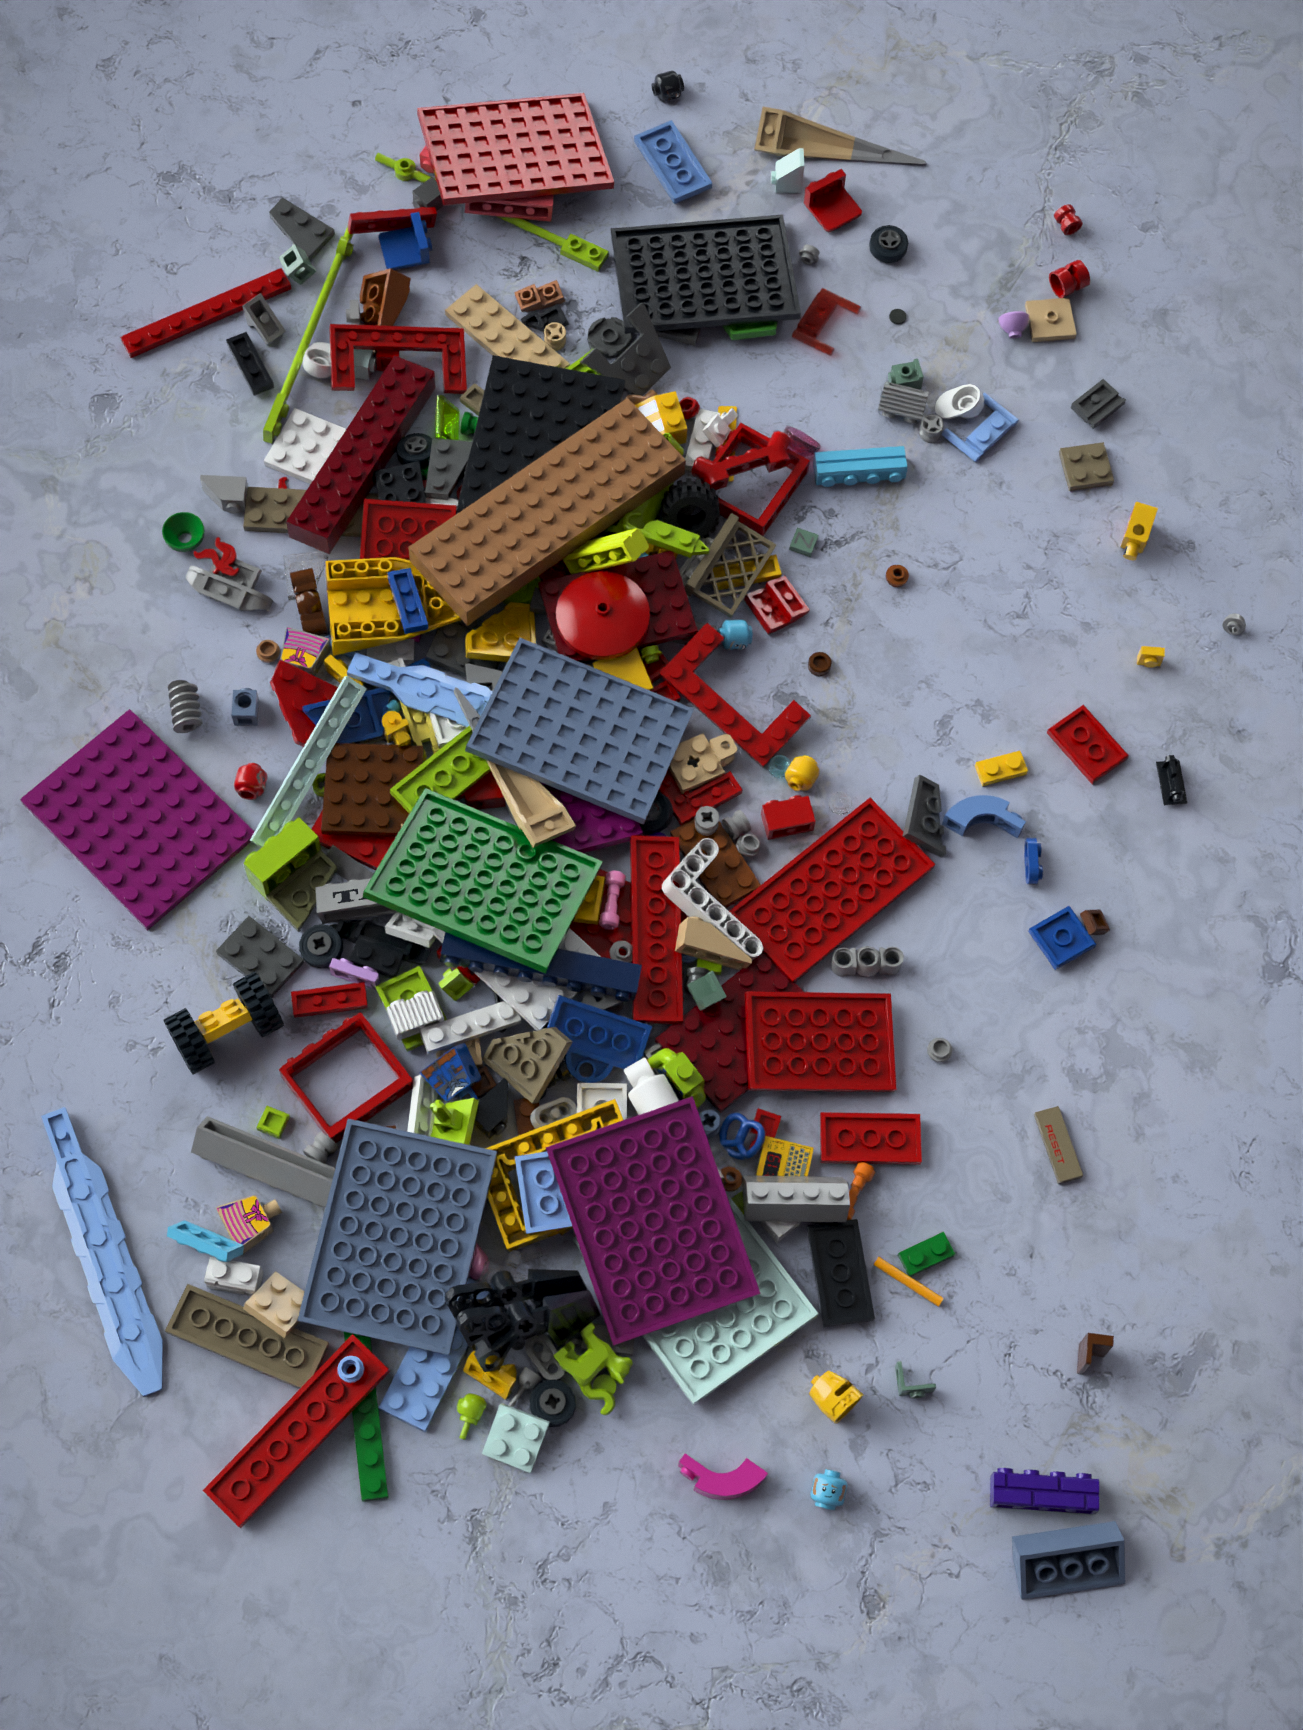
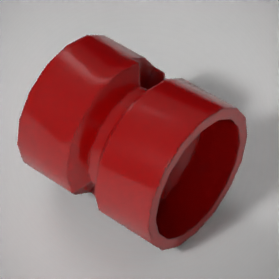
M1076 260L1067 264L1065 268L1061 267L1052 271L1049 274V282L1055 295L1059 298H1064L1074 293V291H1079L1089 286L1090 274L1085 264L1081 260Z

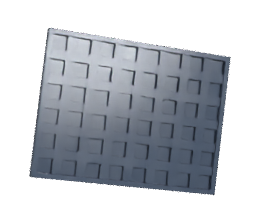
M519 638L466 745L465 751L644 824L694 709Z

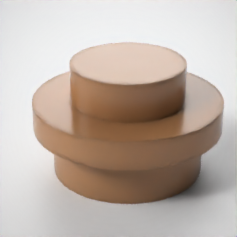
M263 640L257 646V657L266 663L275 661L280 655L278 644L272 640Z

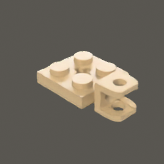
M703 733L681 742L668 768L681 793L683 794L686 791L705 785L724 775L725 771L722 767L734 761L737 746L728 734L720 735L708 742ZM689 759H694L698 762L696 768L693 765H687Z

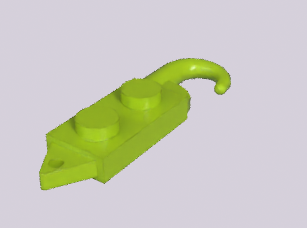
M631 511L626 513L622 520L625 531L638 528L631 525L629 521L634 516H642L641 512ZM659 520L648 522L643 529L638 528L648 543L689 558L693 555L709 554L710 549L699 539L700 535Z

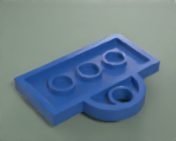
M561 995L557 996L547 1028L556 1027L573 1041L564 1056V1062L569 1073L575 1079L585 1083H595L603 1080L609 1075L613 1066L625 1069L641 1060L652 1029L650 1025ZM583 1063H589L592 1066V1072L587 1077H583L579 1073V1068Z

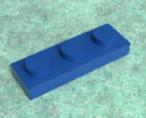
M411 568L388 572L387 578L405 634L428 630V622Z

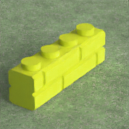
M636 528L589 540L562 560L571 574L579 572L588 573L636 561L649 548V544L641 530Z

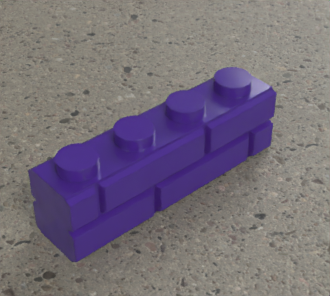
M998 1468L997 1472H993L990 1477V1507L1096 1514L1099 1511V1479H1092V1475L1088 1473H1078L1076 1477H1066L1065 1472L1053 1471L1050 1472V1476L1039 1475L1038 1470H1024V1474L1013 1473L1011 1468Z

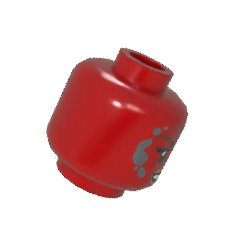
M248 763L237 770L234 789L240 797L254 800L262 796L265 791L268 779L267 773L259 764Z

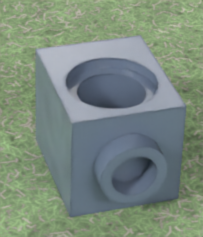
M251 688L233 690L231 716L234 726H258L259 697L257 690H252ZM246 703L251 704V705H250L249 707H247V708H242V707H241L243 704H246Z

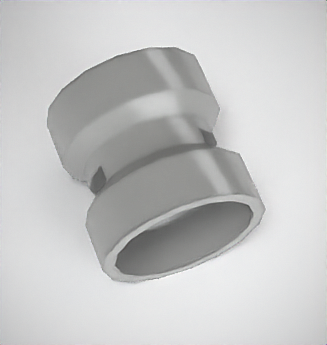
M319 1132L314 1138L315 1142L312 1145H308L303 1150V1153L307 1157L325 1164L328 1155L334 1154L339 1147L331 1138Z

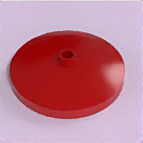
M592 572L575 579L564 589L556 607V623L561 638L573 651L590 659L610 660L630 653L642 642L649 628L650 608L644 592L631 579L614 572Z

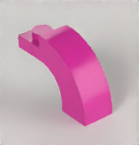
M684 1453L678 1463V1467L681 1468L680 1473L691 1481L694 1478L698 1480L694 1486L695 1492L717 1500H731L745 1496L758 1488L768 1475L766 1471L747 1458L737 1469L728 1473L712 1472L686 1453Z

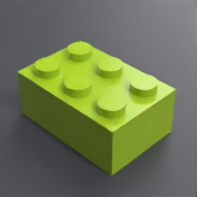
M300 817L294 821H289L279 834L268 838L262 848L257 852H251L246 857L243 864L248 881L266 899L267 894L321 850L319 837Z

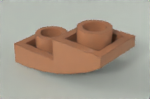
M557 280L536 288L535 284H532L514 292L522 312L541 310L565 302Z

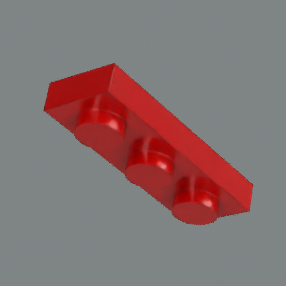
M365 982L291 992L294 1018L368 1008Z

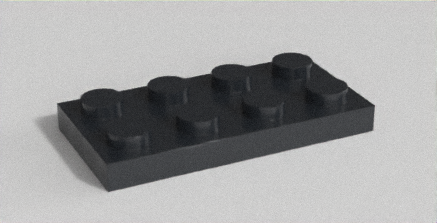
M858 1219L846 1220V1222L808 1225L807 1234L823 1328L874 1321L875 1316Z

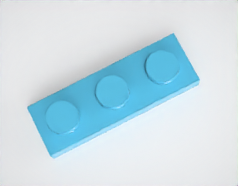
M184 1220L168 1227L167 1237L176 1240L181 1245L193 1247L200 1253L212 1255L218 1261L229 1262L243 1255L244 1245Z

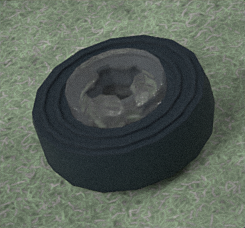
M661 792L657 793L652 810H650L645 823H639L643 832L652 834L661 832L668 827L673 817V806L668 797Z

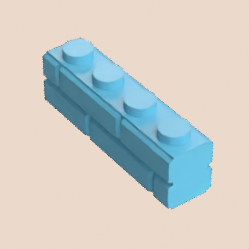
M904 446L814 452L813 468L816 485L831 487L839 483H845V485L850 486L855 485L857 482L875 484L881 480L899 482L905 479L907 474Z

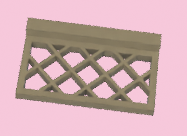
M733 513L730 514L709 547V554L704 555L684 587L689 597L693 594L730 618L776 547L775 543L738 521L739 517ZM737 530L746 534L748 541L737 543L735 537ZM762 544L769 549L767 553L757 555L754 545ZM750 546L752 556L741 558L739 547ZM734 549L737 559L726 560L724 551ZM754 560L756 570L745 572L743 562ZM738 563L741 574L730 575L727 565ZM723 566L726 576L715 578L713 568ZM743 578L745 588L734 590L732 580ZM727 581L730 591L719 593L716 583ZM712 584L715 594L706 595L700 589L702 585ZM732 596L733 607L729 609L724 606L721 597Z

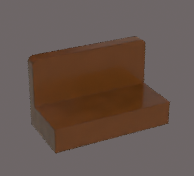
M1095 1333L1086 1334L1079 1343L1077 1374H1083L1091 1365L1092 1356L1105 1357L1113 1347L1114 1336Z

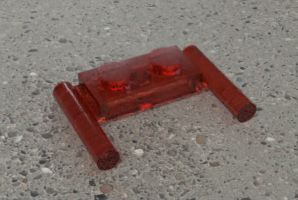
M822 288L797 324L792 337L831 356L835 348L816 338L837 305L855 314L860 312L861 306Z

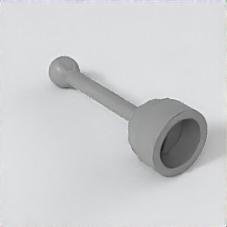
M525 1367L519 1376L521 1387L508 1406L514 1407L523 1392L534 1389L542 1378Z

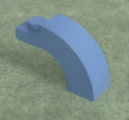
M978 795L963 799L952 806L945 814L942 825L963 836L971 826L979 823H989L1018 838L1026 821L1017 813L1007 811L1010 802L995 796Z

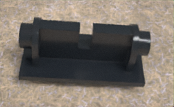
M1168 755L1165 757V761L1156 762L1164 806L1187 804L1180 761L1174 755Z

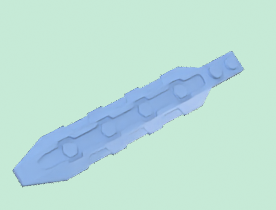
M356 652L347 670L348 677L391 691L406 707L448 718L465 727H468L469 723L454 694L455 687L462 692L480 716L493 692L483 685L477 683L470 684L424 665L397 667Z
M66 1107L41 1116L57 1160L52 1187L60 1210H63L72 1235L71 1242L76 1256L80 1258L92 1302L96 1304L105 1329L104 1336L112 1359L143 1397L162 1390L163 1340L154 1315L150 1313L142 1291V1281L137 1268L134 1267L124 1240L126 1236L121 1222L116 1218L102 1169L82 1153Z

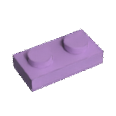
M332 958L329 965L332 976L353 983L365 982V986L376 990L375 986L380 984L379 973L368 966L361 968L355 966L353 962L341 958L337 960Z

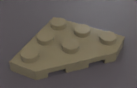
M556 1027L493 1039L482 1061L502 1078H505L512 1087L532 1104L538 1103L573 1041Z

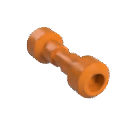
M864 1162L858 1163L853 1171L855 1178L849 1190L850 1208L847 1220H852L855 1214L853 1207L858 1200L857 1197L860 1191L863 1190L867 1182L872 1181L876 1173L871 1165Z

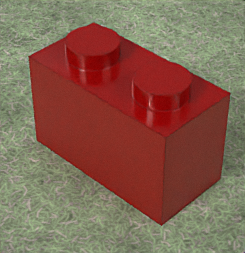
M796 795L788 800H771L762 805L761 817L767 840L814 831L816 820L809 796L802 797L801 795Z

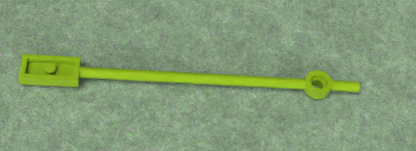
M377 153L375 161L394 169L395 176L401 181H409L414 178L424 183L431 178L416 170V165L411 159L402 158L396 161L381 153ZM496 216L561 246L560 255L599 272L609 257L608 250L571 233L567 239H564L523 219Z
M348 226L344 236H341L338 242L335 258L282 390L277 394L263 428V441L272 444L275 436L278 437L281 432V420L286 418L289 412L287 399L303 362L305 351L309 347L341 264L353 252L354 244H351L353 234H349Z

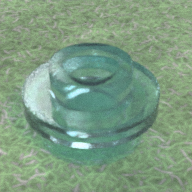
M776 755L770 759L768 771L776 778H784L785 771L791 761L784 755ZM781 765L784 769L778 770L776 766Z

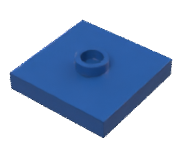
M1070 906L1028 930L1055 970L1092 950L1097 945Z

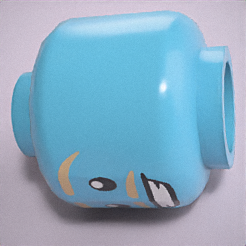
M725 620L722 627L717 630L724 637L722 645L726 650H744L748 644L752 643V627L745 620Z

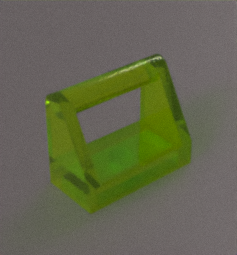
M437 395L435 438L459 440L460 410L445 396Z

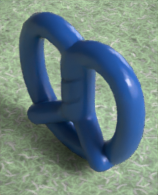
M732 1113L725 1118L721 1125L719 1146L727 1155L734 1159H749L761 1149L764 1143V1127L757 1121L748 1120L741 1113ZM735 1120L740 1121L741 1126L735 1140H727V1131L730 1124ZM750 1128H754L758 1133L757 1140L753 1147L746 1151L744 1147L745 1139ZM731 1147H737L739 1152L733 1150Z

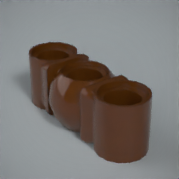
M313 568L290 572L303 631L318 636L328 634Z

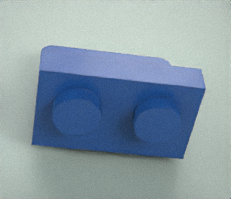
M419 212L410 213L412 227L382 232L378 235L386 269L397 270L430 263L429 251H433L431 239L425 236V233H428L425 220H421Z

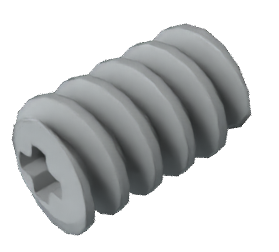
M176 680L169 683L167 688L169 691L171 715L173 716V730L176 733L191 732L203 724L202 719L199 718L202 714L198 710L200 708V702L197 701L199 695L196 693L198 687L185 680Z

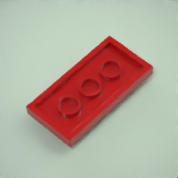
M820 1112V1162L829 1164H858L864 1162L867 1164L921 1165L920 1114Z

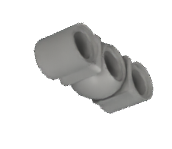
M870 946L861 947L857 951L856 948L848 949L843 947L837 949L833 954L831 969L834 974L842 977L848 974L855 976V973H858L860 976L870 977L878 972L879 975H895L901 969L904 955L899 948L893 946L886 949L880 947L879 951ZM868 958L873 964L866 965L861 960ZM894 958L897 963L889 964L886 959ZM845 959L849 964L840 965L837 960Z

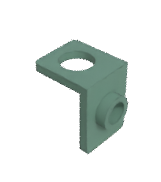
M898 1361L896 1363L895 1373L899 1396L910 1395V1398L916 1399L925 1397V1393L935 1391L936 1384L905 1386L902 1362Z

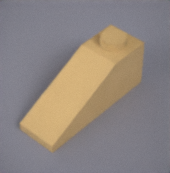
M693 916L687 917L679 924L676 952L736 970L747 968L752 964V959L711 923L704 922L703 919Z

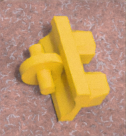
M396 711L386 712L382 717V726L385 729L387 742L393 741L398 747L411 745L407 719L402 720L401 715Z

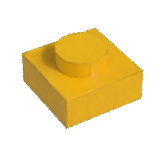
M1141 646L1137 655V665H1144L1148 668L1160 667L1165 657V648Z

